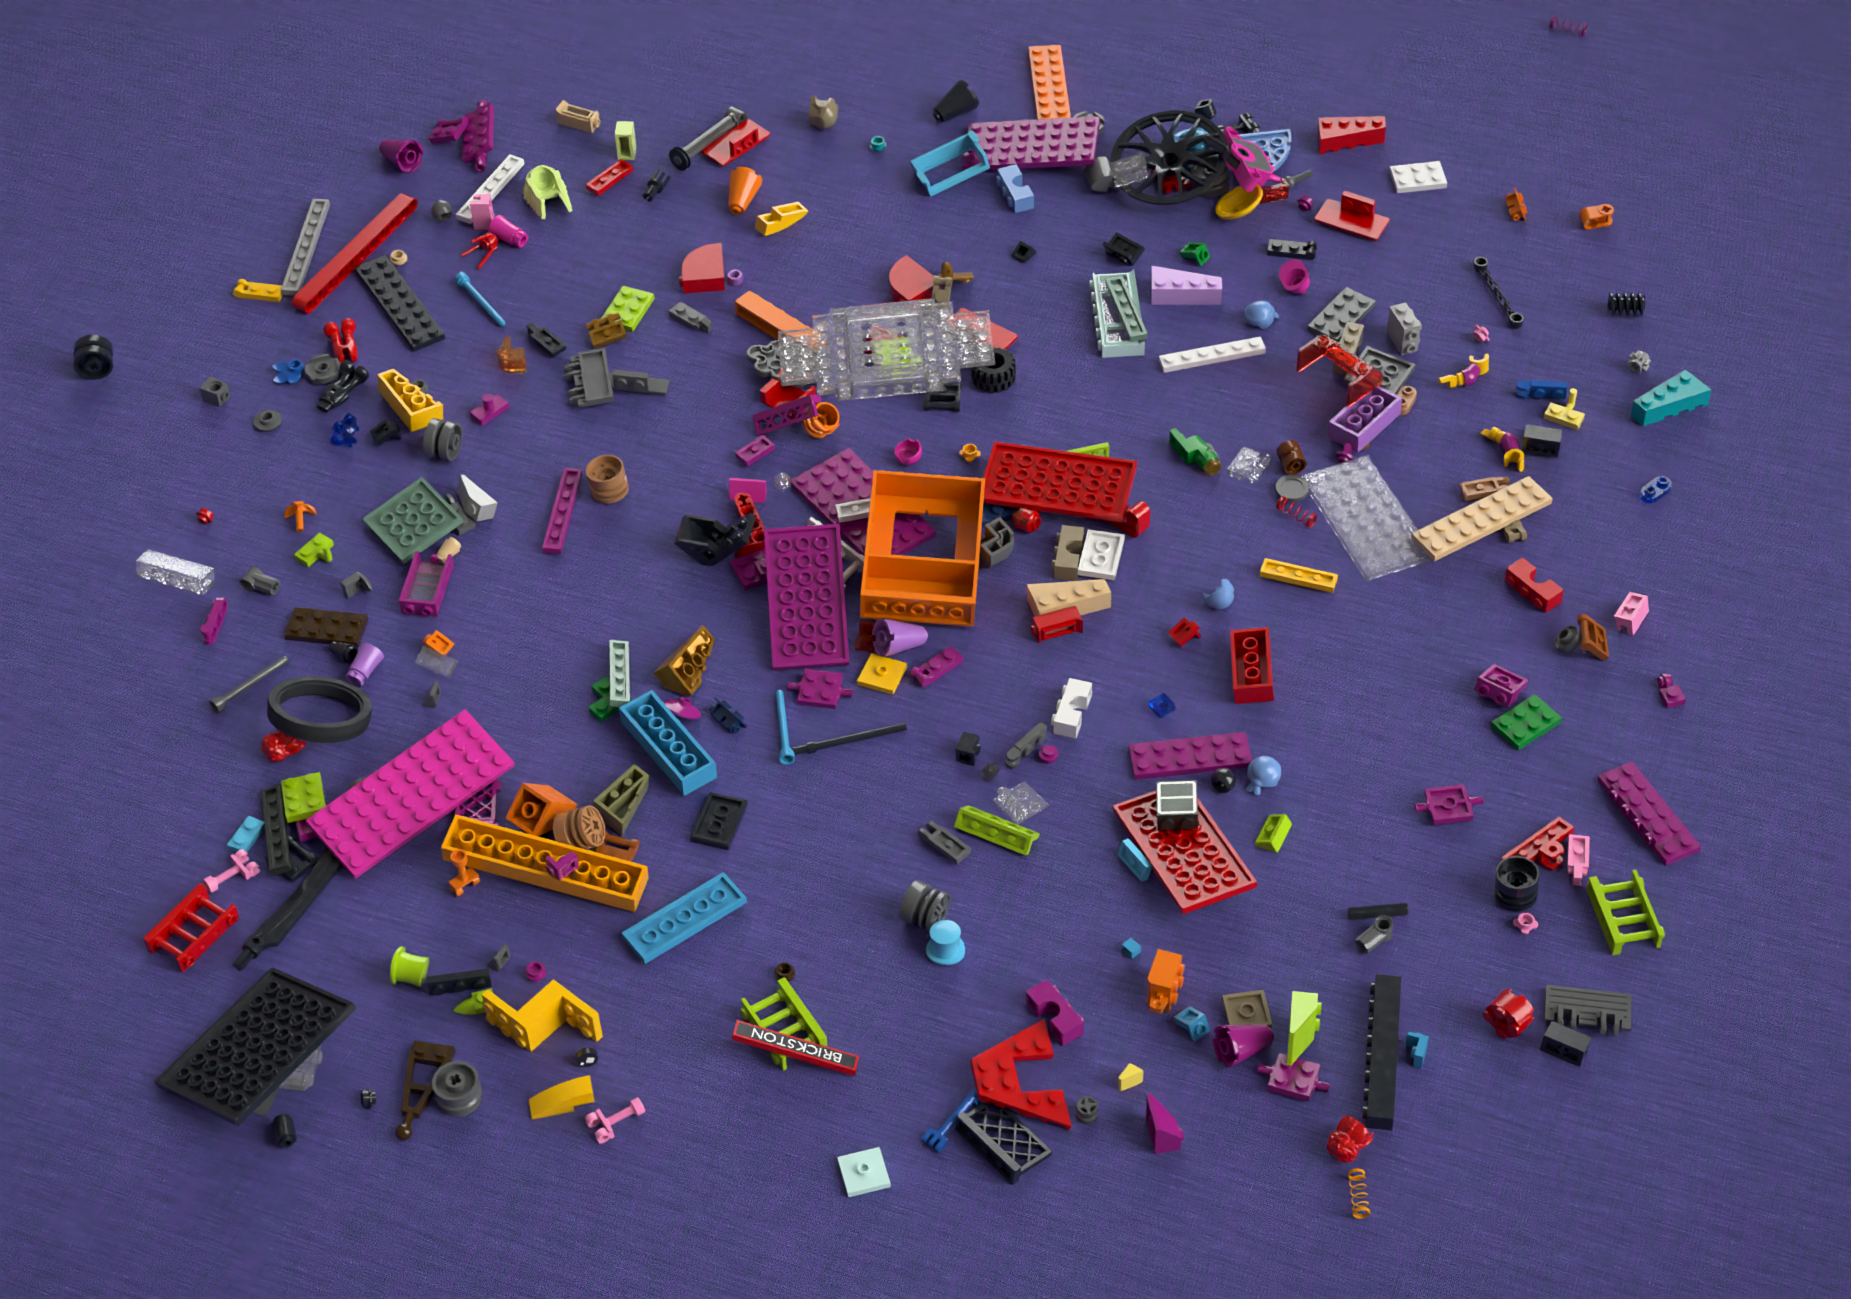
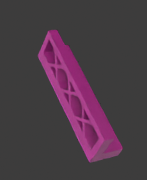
M808 395L752 415L757 436L818 416L816 404L822 402L821 396ZM810 407L811 413L805 414L803 412L804 408ZM796 411L795 419L792 420L788 417L790 413ZM783 417L779 425L774 423L775 418ZM760 422H768L766 429H761Z

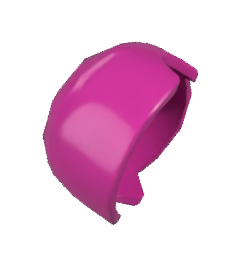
M907 438L905 441L900 442L894 451L897 461L903 465L917 463L922 455V447L919 441Z

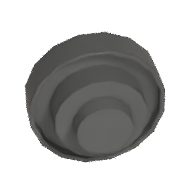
M1576 626L1565 627L1556 636L1555 646L1561 652H1569L1576 649L1581 640V631Z

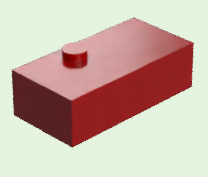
M1269 627L1230 630L1235 704L1274 701Z

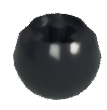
M1219 768L1212 774L1211 785L1217 792L1228 793L1235 787L1236 777L1231 770Z

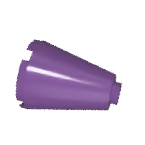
M885 618L876 621L872 635H876V641H873L875 651L879 656L884 657L921 646L928 638L927 631L923 626Z

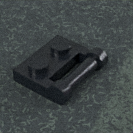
M926 382L924 410L954 409V411H960L962 383ZM930 400H946L955 402H932Z
M289 835V850L292 848L306 859L302 863L289 853L291 871L281 874L294 883L315 866L319 857L315 853H310L297 843L296 838ZM267 855V856L265 857V860H266V862L269 864V862H268V855Z

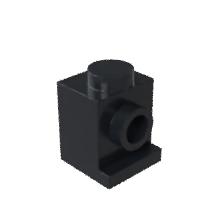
M963 732L955 749L957 762L975 766V755L978 756L981 749V744H979L980 737L978 735Z

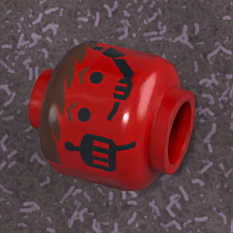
M1021 507L1018 511L1014 512L1012 517L1015 528L1027 533L1038 530L1041 524V517H1039L1038 511L1027 507Z

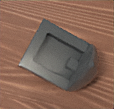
M356 572L341 582L343 594L348 599L362 589L368 592L372 591L370 581L361 572Z

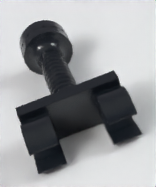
M1250 113L1239 115V124L1228 126L1236 131L1243 129L1246 134L1260 132L1258 129L1260 128L1259 124L1256 122L1252 123L1253 121L1250 118H1253ZM1223 125L1217 126L1223 133L1226 127H1223Z

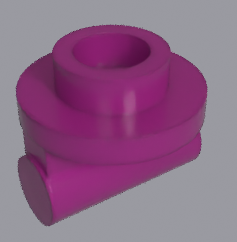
M1349 443L1344 445L1343 452L1338 451L1336 453L1338 461L1344 464L1353 462L1354 457L1351 455V445Z

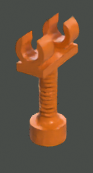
M462 849L454 850L450 855L451 862L457 867L459 874L449 881L450 890L452 893H456V897L464 893L462 888L472 882L473 886L480 882L479 874L470 867L466 870L465 864L468 858L466 852Z

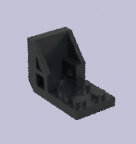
M749 513L744 517H740L735 523L725 527L716 519L687 514L682 517L674 544L701 565L713 566L748 544L756 516Z

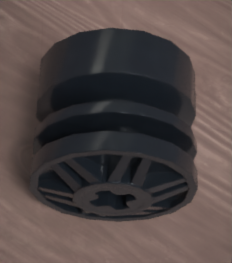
M1512 856L1503 859L1497 865L1494 895L1501 907L1510 911H1525L1537 902L1540 873L1538 866L1532 860L1526 857Z

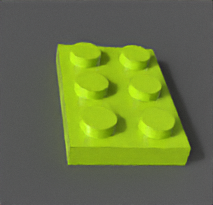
M622 286L602 318L607 317V314L619 312L621 318L619 320L622 321L624 329L633 332L654 301V294Z
M320 772L281 780L287 823L308 819L326 806Z

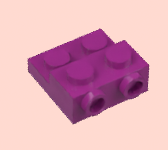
M1493 664L1478 677L1474 691L1478 692L1480 696L1495 700L1499 705L1509 707L1517 700L1518 694L1527 687L1529 680Z

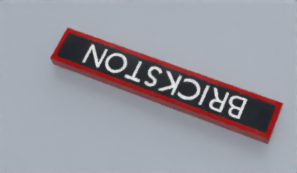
M739 1020L736 1021L731 1039L853 1076L855 1075L859 1056Z

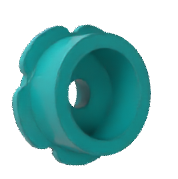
M876 136L871 139L870 148L874 151H882L886 147L883 137Z

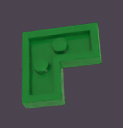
M607 676L591 686L592 691L601 699L589 706V712L601 723L619 711V707L610 706L609 678Z

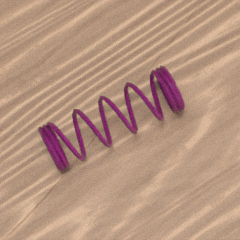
M1552 16L1549 28L1553 29L1557 23V29L1560 30L1558 28L1559 17L1555 22L1556 17ZM1565 19L1564 22H1563V24H1562V26H1561V28H1562L1563 25H1564V30H1565V32H1567L1566 29H1565V26H1566V19ZM1572 20V22H1571V24H1570V26H1569V28H1568V30H1569L1570 27H1571L1572 33H1573V20ZM1579 22V24H1578V26H1577L1575 32L1577 31V29H1578V27H1579V35L1584 36L1585 33H1586L1587 24H1585V23L1583 24L1582 31H1581V34H1580V22Z

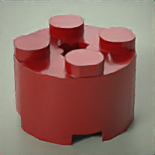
M1511 989L1501 991L1483 1013V1018L1496 1029V1034L1503 1039L1518 1037L1534 1020L1532 1016L1534 1008L1523 995L1518 997L1511 993Z

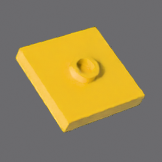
M871 653L857 680V685L893 695L907 669V663Z

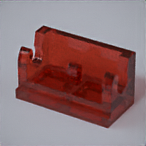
M1281 178L1282 183L1262 188L1263 195L1258 205L1289 198L1290 185L1285 178Z

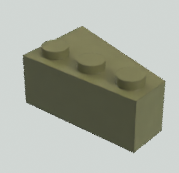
M634 764L593 800V807L599 811L603 822L621 836H623L648 790L649 775Z

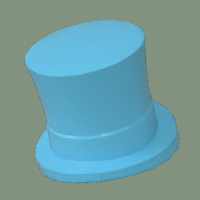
M941 920L934 923L930 928L931 940L926 946V954L932 962L940 965H952L964 958L965 946L960 939V927L955 922Z

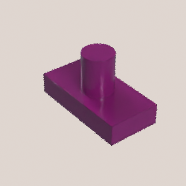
M485 394L482 397L483 404L472 410L470 416L483 426L510 408L509 402L498 394L495 396Z

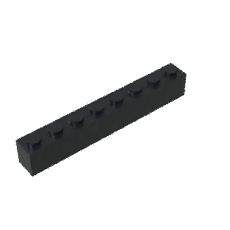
M1376 974L1375 982H1371L1370 995H1374V1000L1370 999L1369 1012H1373V1016L1368 1019V1029L1372 1030V1033L1367 1036V1047H1371V1050L1366 1053V1065L1370 1066L1369 1070H1365L1364 1083H1368V1088H1364L1363 1101H1367V1106H1363L1362 1119H1366V1128L1392 1131L1401 976Z

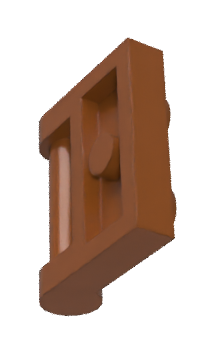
M1580 614L1577 617V621L1581 630V649L1589 650L1593 656H1597L1602 661H1605L1609 658L1605 628L1588 615Z
M605 831L604 842L602 845L594 847L592 851L632 862L639 849L640 840L625 839L610 835ZM609 842L629 847V850L627 851L616 847L605 845V843Z

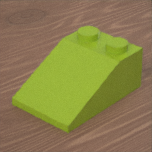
M1292 991L1287 1052L1288 1066H1291L1312 1043L1315 1031H1319L1320 1019H1317L1316 1015H1321L1322 1002H1317L1318 993Z

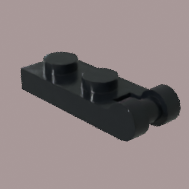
M1269 239L1267 255L1313 260L1316 256L1317 243L1315 241L1303 243Z

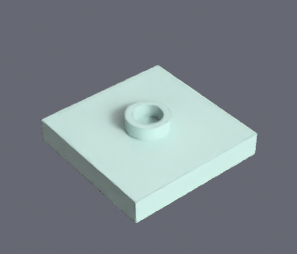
M880 1147L837 1157L848 1197L891 1187Z

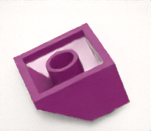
M1151 1093L1146 1094L1145 1119L1155 1154L1180 1150L1181 1141L1184 1140L1182 1127L1178 1128L1176 1119Z

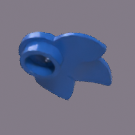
M298 359L274 364L272 368L278 374L273 381L277 384L286 382L290 384L296 383L300 380L301 373L305 370L304 364Z

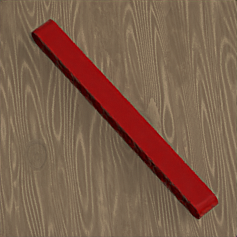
M400 193L293 297L292 307L310 314L355 270L356 266H359L416 210L418 205L417 199Z

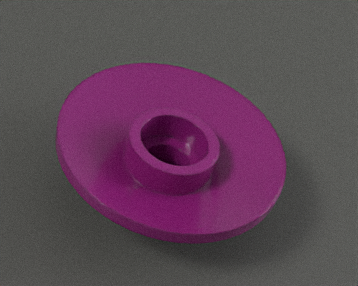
M681 697L680 700L668 699L664 702L667 708L677 716L687 719H699L701 717L700 710L692 705L691 700Z

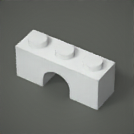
M1069 678L1068 684L1063 686L1062 700L1059 699L1057 702V713L1053 714L1051 725L1054 726V734L1076 739L1081 727L1082 712L1073 709L1081 708L1087 710L1092 697V683Z

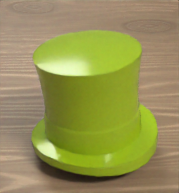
M399 947L394 953L391 962V984L395 985L397 981L422 987L429 967V957L412 955L406 952L405 947Z

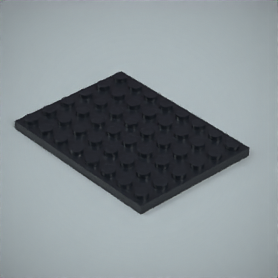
M272 967L154 1082L158 1088L233 1125L239 1126L357 1008L353 1002Z

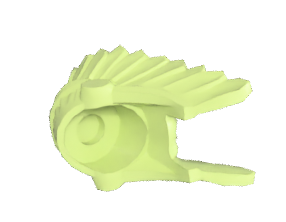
M540 165L533 168L526 175V182L522 193L524 195L523 199L527 200V204H530V207L538 216H541V219L546 217L544 202L550 198L559 196L569 212L573 211L567 195V187L561 179L559 170L556 171L551 167Z

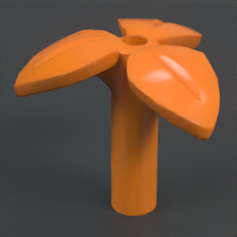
M304 501L291 502V505L284 511L285 518L295 514L297 532H303V512L316 515L314 507L304 504Z

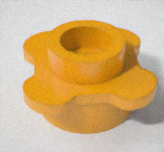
M966 444L963 446V450L959 451V455L963 456L967 462H971L976 457H980L981 452L977 451V447L974 444Z

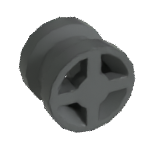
M1082 1097L1077 1102V1118L1084 1124L1093 1123L1098 1117V1103L1093 1097Z

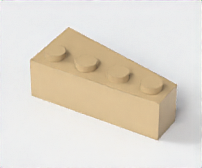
M1105 579L1027 584V601L1034 616L1073 606L1077 607L1080 615L1111 608V591Z

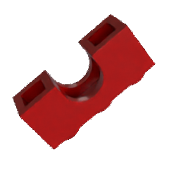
M1524 558L1507 567L1505 582L1544 613H1547L1562 602L1564 590L1551 579L1544 583L1534 582L1536 567Z

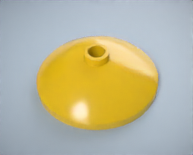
M1257 184L1251 192L1244 190L1241 186L1230 190L1217 203L1216 214L1219 218L1226 220L1238 219L1248 215L1260 203L1263 195L1262 188Z

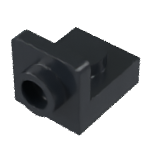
M387 418L370 430L375 443L379 446L392 436H395L398 440L402 438L399 433L401 431L399 426L395 422L391 423Z

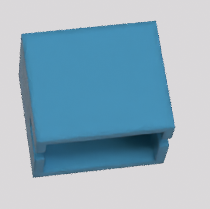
M1129 938L1122 944V951L1133 959L1141 952V946L1132 938Z

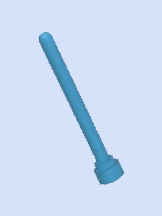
M458 273L454 278V282L459 287L465 288L499 326H504L505 321L470 284V278L466 273Z
M777 690L776 702L782 746L779 752V762L783 765H790L795 761L794 751L789 747L783 691Z

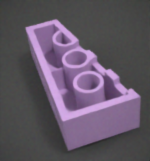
M1151 266V305H1221L1222 277Z

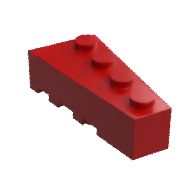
M1385 116L1318 118L1317 139L1320 155L1325 154L1329 150L1337 152L1340 151V148L1345 147L1353 149L1361 144L1369 146L1385 143Z

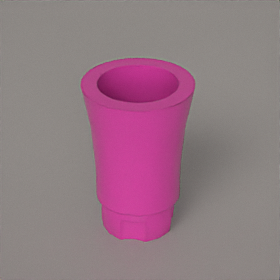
M497 215L489 225L488 232L496 235L498 239L522 248L527 243V233L509 222L502 215Z

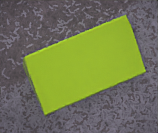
M1269 815L1255 842V846L1278 853L1292 826L1287 815Z

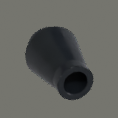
M333 641L329 646L330 652H333L344 662L354 661L358 652L353 644Z

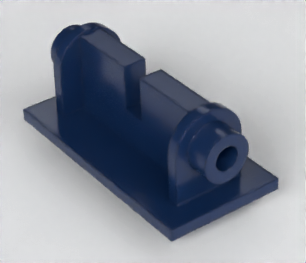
M714 698L718 703L710 707V714L719 722H722L730 732H739L742 724L747 727L742 721L744 717L738 711L733 713L730 710L732 707L725 700L720 702L717 698Z

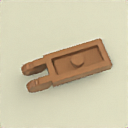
M1504 476L1460 483L1459 489L1465 501L1480 499L1509 486L1510 479Z

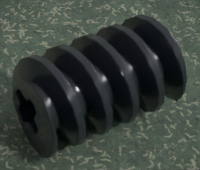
M1609 293L1607 310H1611L1612 315L1615 314L1616 310H1618L1619 315H1622L1623 310H1625L1626 315H1629L1630 310H1632L1633 315H1636L1637 310H1639L1640 314L1643 315L1645 310V294L1642 298L1641 294L1637 293L1635 298L1633 293H1630L1629 297L1626 293H1623L1622 297H1620L1619 293H1616L1614 297L1612 293Z

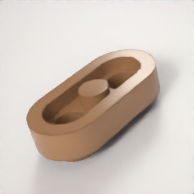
M1403 386L1397 393L1398 396L1402 397L1400 415L1409 413L1417 395L1415 388Z

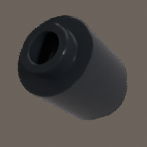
M288 1114L277 1115L272 1123L275 1143L284 1148L290 1147L297 1140L294 1121Z

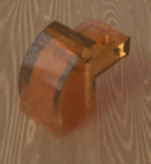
M503 337V344H500V349L496 350L499 367L508 373H526L527 360L525 348L512 349L511 337Z

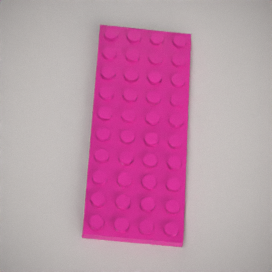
M465 709L306 819V824L356 879L515 766V763Z

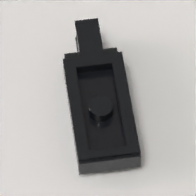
M532 322L526 325L529 338L551 357H555L566 350V344L547 328H538Z

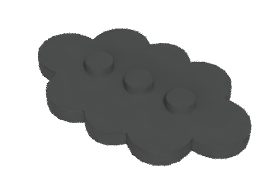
M775 340L767 344V346L753 345L747 350V360L754 364L755 373L760 377H771V379L779 380L780 383L787 382L790 386L796 388L806 386L809 382L822 383L829 377V369L821 363L820 354L813 350L805 351L800 345L788 346L784 341ZM781 370L785 371L786 375L779 376L777 374Z

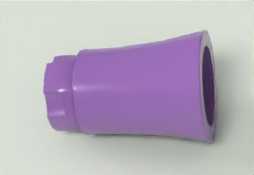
M362 643L353 663L348 669L346 680L352 685L361 687L376 666L384 659L383 653L371 644Z

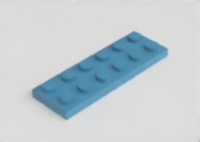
M723 872L623 931L622 938L646 964L746 904L747 898Z

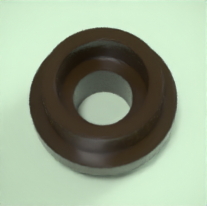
M787 962L780 963L774 972L777 980L785 977L789 982L795 977L794 967Z

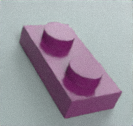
M762 435L735 452V456L748 467L775 450V444Z

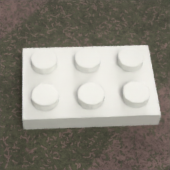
M1440 161L1390 166L1389 172L1397 193L1447 188V181Z
M1088 529L1078 567V575L1115 580L1125 535Z

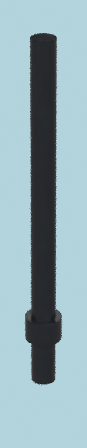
M900 723L824 741L806 742V745L792 747L791 749L794 751V755L806 752L810 754L815 753L819 749L905 731L907 727L906 723Z

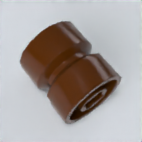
M1288 440L1278 446L1276 453L1285 473L1295 475L1306 468L1307 462L1296 441Z

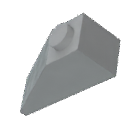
M461 475L457 493L465 512L476 522L494 518L498 502L465 475Z

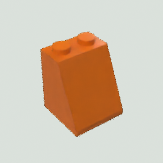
M522 783L505 818L530 835L541 836L553 830V822L557 814L575 810L578 804L549 785Z

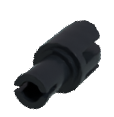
M659 169L655 171L648 181V189L643 194L644 200L650 196L647 200L648 202L653 200L656 193H661L671 179L668 175L662 184L661 181L666 174L664 172L661 173L658 179H655L660 171Z

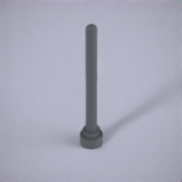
M281 657L223 697H214L209 701L211 708L216 713H220L225 709L230 700L286 664L288 657Z

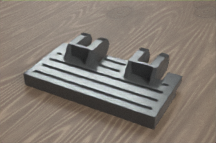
M605 348L578 352V355L571 356L572 363L564 367L566 372L565 379L569 382L575 381L576 388L568 391L571 406L585 407L613 402L614 396Z
M1546 985L1544 1022H1554V1017H1556L1557 1023L1563 1025V1018L1570 1019L1569 1028L1576 1030V1020H1578L1579 1026L1597 1027V1022H1600V1034L1605 1035L1607 1030L1606 1023L1613 1024V1036H1618L1619 1025H1621V1030L1631 1031V994Z

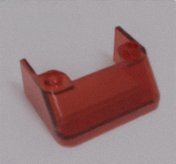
M1319 335L1298 349L1296 368L1298 372L1324 355L1357 378L1348 384L1346 402L1348 407L1382 384L1383 374L1381 371L1329 336Z

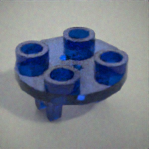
M347 413L340 422H335L332 427L334 432L330 439L331 444L336 447L344 444L351 448L352 443H357V440L352 436L355 434V431H359V426L356 425L357 418L354 415Z

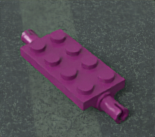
M480 100V105L477 102V110L464 116L467 117L469 123L463 131L462 160L465 163L475 161V170L477 172H483L486 169L487 154L493 149L494 106L491 103L487 104L486 101Z

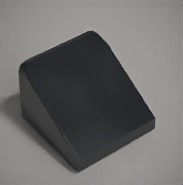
M1020 241L1011 256L1026 263L1037 251Z

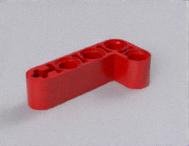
M744 492L738 493L734 498L737 517L739 519L752 513L756 518L748 544L734 552L736 558L765 549V528L751 496Z
M1139 501L1133 507L1127 505L1122 523L1107 522L1131 537L1137 538L1150 526V508L1145 502Z

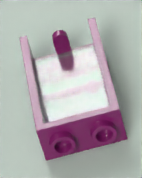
M415 551L399 598L401 613L438 617L452 570H454L451 554H448L445 564L439 563L438 556L435 554L431 555L430 562H421L419 551Z

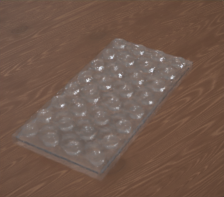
M1368 455L1301 475L1309 484L1310 496L1366 581L1432 560L1411 539L1412 533L1418 531V529Z

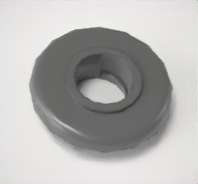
M273 410L263 411L254 418L255 427L261 431L274 430L282 422L280 413Z

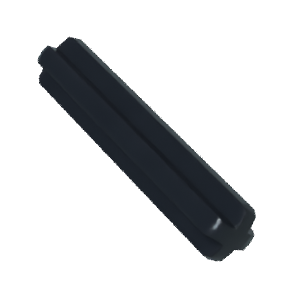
M1407 903L1350 907L1347 913L1350 920L1376 918L1383 915L1400 916L1408 915L1409 907Z

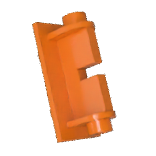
M1514 187L1515 192L1509 193L1505 197L1510 217L1514 221L1522 217L1527 221L1525 214L1528 212L1525 204H1522L1524 202L1523 196Z

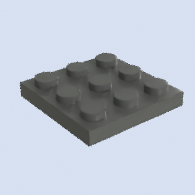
M1367 346L1344 377L1343 384L1364 391L1371 383H1374L1397 395L1399 389L1404 386L1415 370V364Z

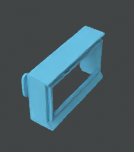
M969 131L967 134L911 160L914 173L927 189L930 197L990 168L987 156L977 143L979 138L974 131ZM970 150H973L981 163L933 186H930L924 172Z

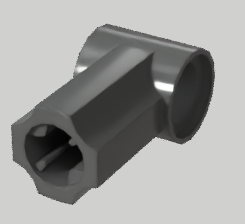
M250 567L241 578L240 585L250 592L256 589L269 595H276L279 591L280 581L264 575L256 567Z
M1384 915L1377 917L1374 924L1355 939L1358 949L1363 954H1368L1382 942L1389 941L1392 938L1393 920Z

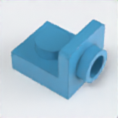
M1191 1006L1174 1016L1175 1023L1188 1030L1193 1041H1197L1210 1031L1205 1014Z
M1408 1032L1406 1047L1412 1048L1411 1058H1414L1413 1067L1422 1069L1429 1036Z

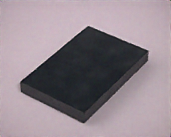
M710 792L690 836V842L729 850L747 808V800Z

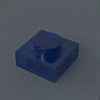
M1165 693L1150 700L1148 707L1160 719L1176 710V704Z

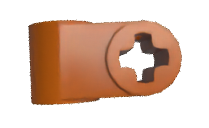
M1609 204L1585 207L1579 211V217L1584 228L1587 230L1608 227L1612 224L1611 215L1614 212V208Z

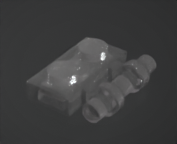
M1143 153L1111 162L1116 187H1125L1129 183L1140 182L1144 178L1149 177L1147 171H1145L1147 166Z
M1244 446L1228 466L1226 474L1240 480L1248 476V481L1253 483L1260 478L1263 469L1269 466L1271 456L1266 454L1260 458V452Z

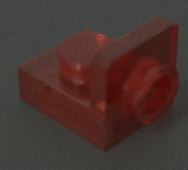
M860 621L855 650L874 653L873 641H876V635H872L875 623Z

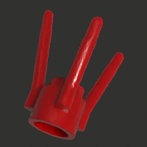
M488 232L471 240V243L478 241L480 243L463 252L461 257L481 246L485 250L490 249L477 266L479 270L493 251L498 248L496 246L498 239L493 233Z

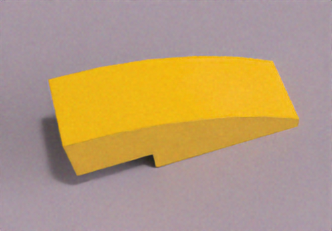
M799 202L772 207L771 213L757 216L755 228L764 236L774 234L800 220L808 213V210Z
M590 1075L560 1083L529 1099L532 1119L574 1111V1106L595 1102Z

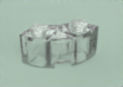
M321 1046L279 1088L305 1091L309 1086H312L317 1065L322 1062L323 1053L320 1051Z

